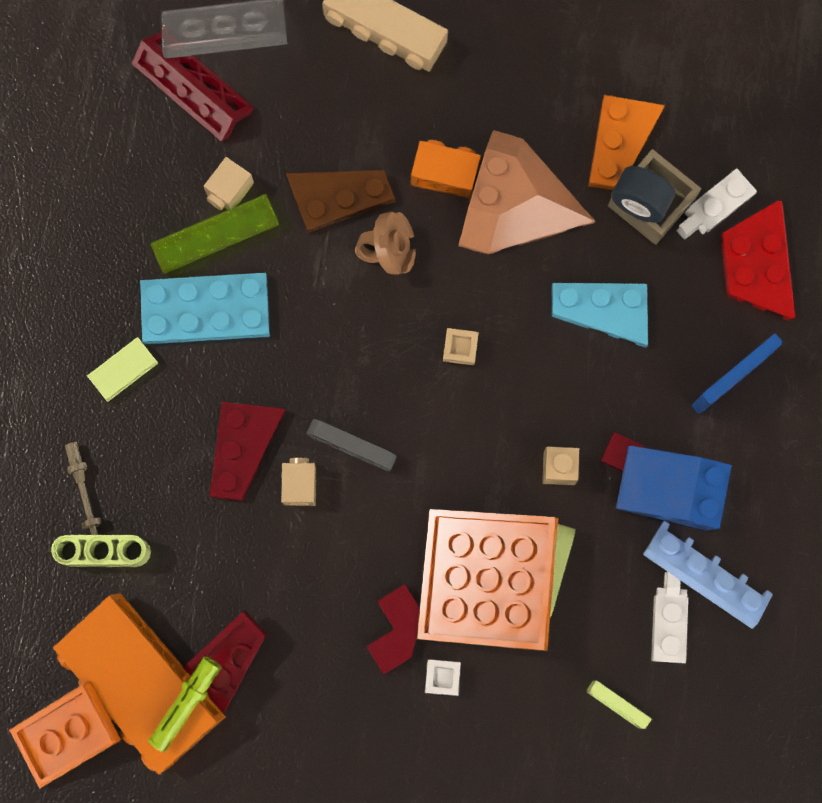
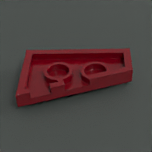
M222 402L210 488L211 498L243 501L264 453L274 437L276 428L286 412L285 409Z
M244 610L183 667L192 676L204 656L215 660L221 665L222 670L214 678L206 692L207 696L223 714H225L267 633Z

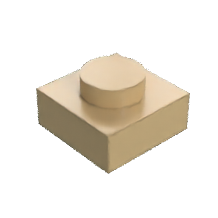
M447 328L443 361L474 365L479 332Z

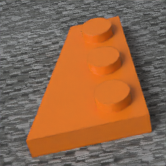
M604 95L588 186L608 190L614 189L624 169L633 166L665 105Z

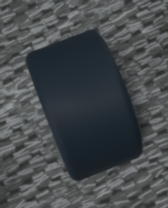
M638 166L626 167L611 193L613 202L620 209L637 219L651 223L661 222L676 195L674 187L665 178L651 170Z

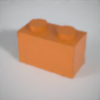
M437 140L420 141L411 173V185L471 199L481 155L475 154L474 150L466 147H458L457 149L445 147L444 143Z

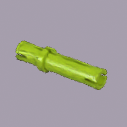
M204 656L191 678L183 682L181 685L183 690L167 711L152 736L148 739V742L154 748L166 752L198 702L204 701L207 696V689L222 670L221 665L215 660Z

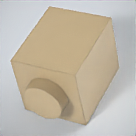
M225 157L204 185L208 196L207 201L219 210L226 208L233 212L254 182L249 172Z
M546 447L543 455L542 484L575 485L578 481L579 448Z
M290 458V463H282V503L284 506H316L315 463H309L308 458Z

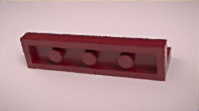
M165 30L141 41L131 64L221 142L229 138L236 122L251 115L254 109L252 105ZM163 43L171 51L161 48L158 44ZM181 64L188 65L193 70L186 69ZM203 83L210 84L216 90L209 89ZM226 103L234 104L239 110L234 111Z

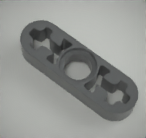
M312 419L306 432L308 436L385 471H391L397 458L395 454L317 419Z

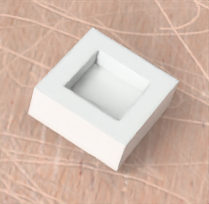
M428 660L425 693L458 696L461 662Z

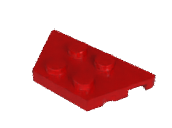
M776 201L722 233L721 243L727 296L740 302H749L753 307L763 311L767 309L782 315L785 320H793L795 318L783 205L782 201Z

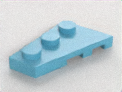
M553 283L552 317L585 328L590 327L608 333L609 336L618 339L623 338L647 348V284Z

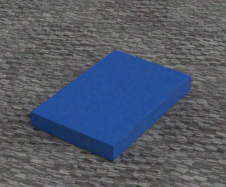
M773 334L706 390L691 407L697 414H701L782 345V340L776 334Z

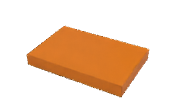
M90 681L82 684L10 729L39 788L46 786L121 741Z

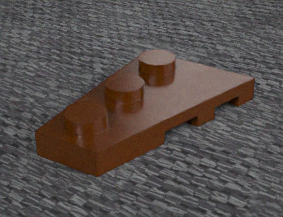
M384 170L286 173L308 233L395 202L394 194Z

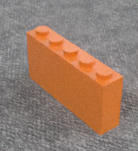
M121 593L109 595L53 647L58 654L57 658L60 664L77 676L79 686L86 682H91L110 720H113L121 729L120 734L129 745H134L142 754L141 759L146 767L156 771L158 775L169 769L225 718L213 701L206 696L204 701L198 702L166 752L157 750L148 742L149 737L152 736L167 711L183 690L181 685L185 680H189L191 675L183 669L180 662Z

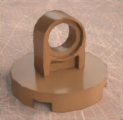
M400 212L380 214L375 222L374 230L360 235L355 247L356 255L368 263L380 262L382 268L391 275L409 272L414 265L416 249L410 250L409 238H413L414 234L409 221ZM363 244L375 246V251L365 248Z

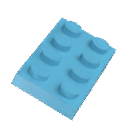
M266 273L140 280L142 342L144 344L270 337Z

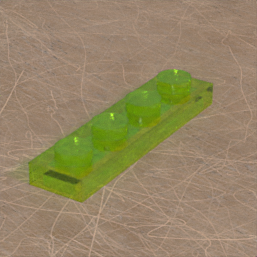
M266 194L150 244L162 272L166 274L278 226L279 223Z

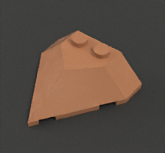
M493 130L468 207L459 242L460 247L489 255L499 252L504 248L523 245L566 232V230L595 223L591 215L524 139Z

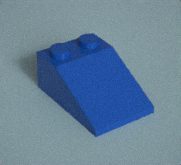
M628 446L616 509L705 531L719 529L732 465L701 457Z

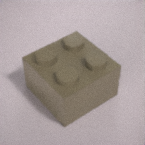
M652 149L638 167L651 170L665 178L674 187L676 193L661 222H645L627 214L613 202L612 197L608 207L657 245L693 203L702 188Z

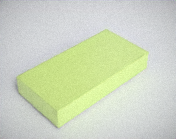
M137 337L88 374L87 377L105 400L109 402L157 365L158 362Z
M597 680L592 681L588 687L587 693L637 728L646 729L651 721L650 717Z

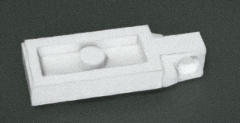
M736 168L690 205L684 213L688 219L679 225L676 231L684 240L697 229L702 234L706 231L710 232L752 198L757 192L756 189Z
M668 571L664 575V588H657L656 596H654L651 660L656 662L686 663L687 590L680 589V580Z

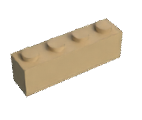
M324 0L322 2L323 14L331 24L341 27V25L352 30V33L357 38L363 41L368 39L378 44L383 52L389 55H399L405 59L408 65L417 70L423 68L430 72L447 43V29L393 0Z

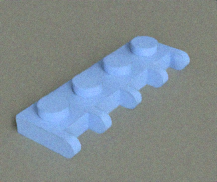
M664 520L643 555L753 629L761 619L773 593L766 590L761 595L745 584L748 577L744 574H741L738 579L718 566L721 558L715 555L712 560H709L691 547L694 542L693 539L688 537L683 542L668 532L670 524Z

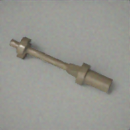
M71 442L65 445L70 464L67 470L68 474H73L82 497L87 520L81 524L83 529H90L91 535H98L96 527L102 524L100 517L94 518L84 483V471L87 470L86 462H82L78 443Z

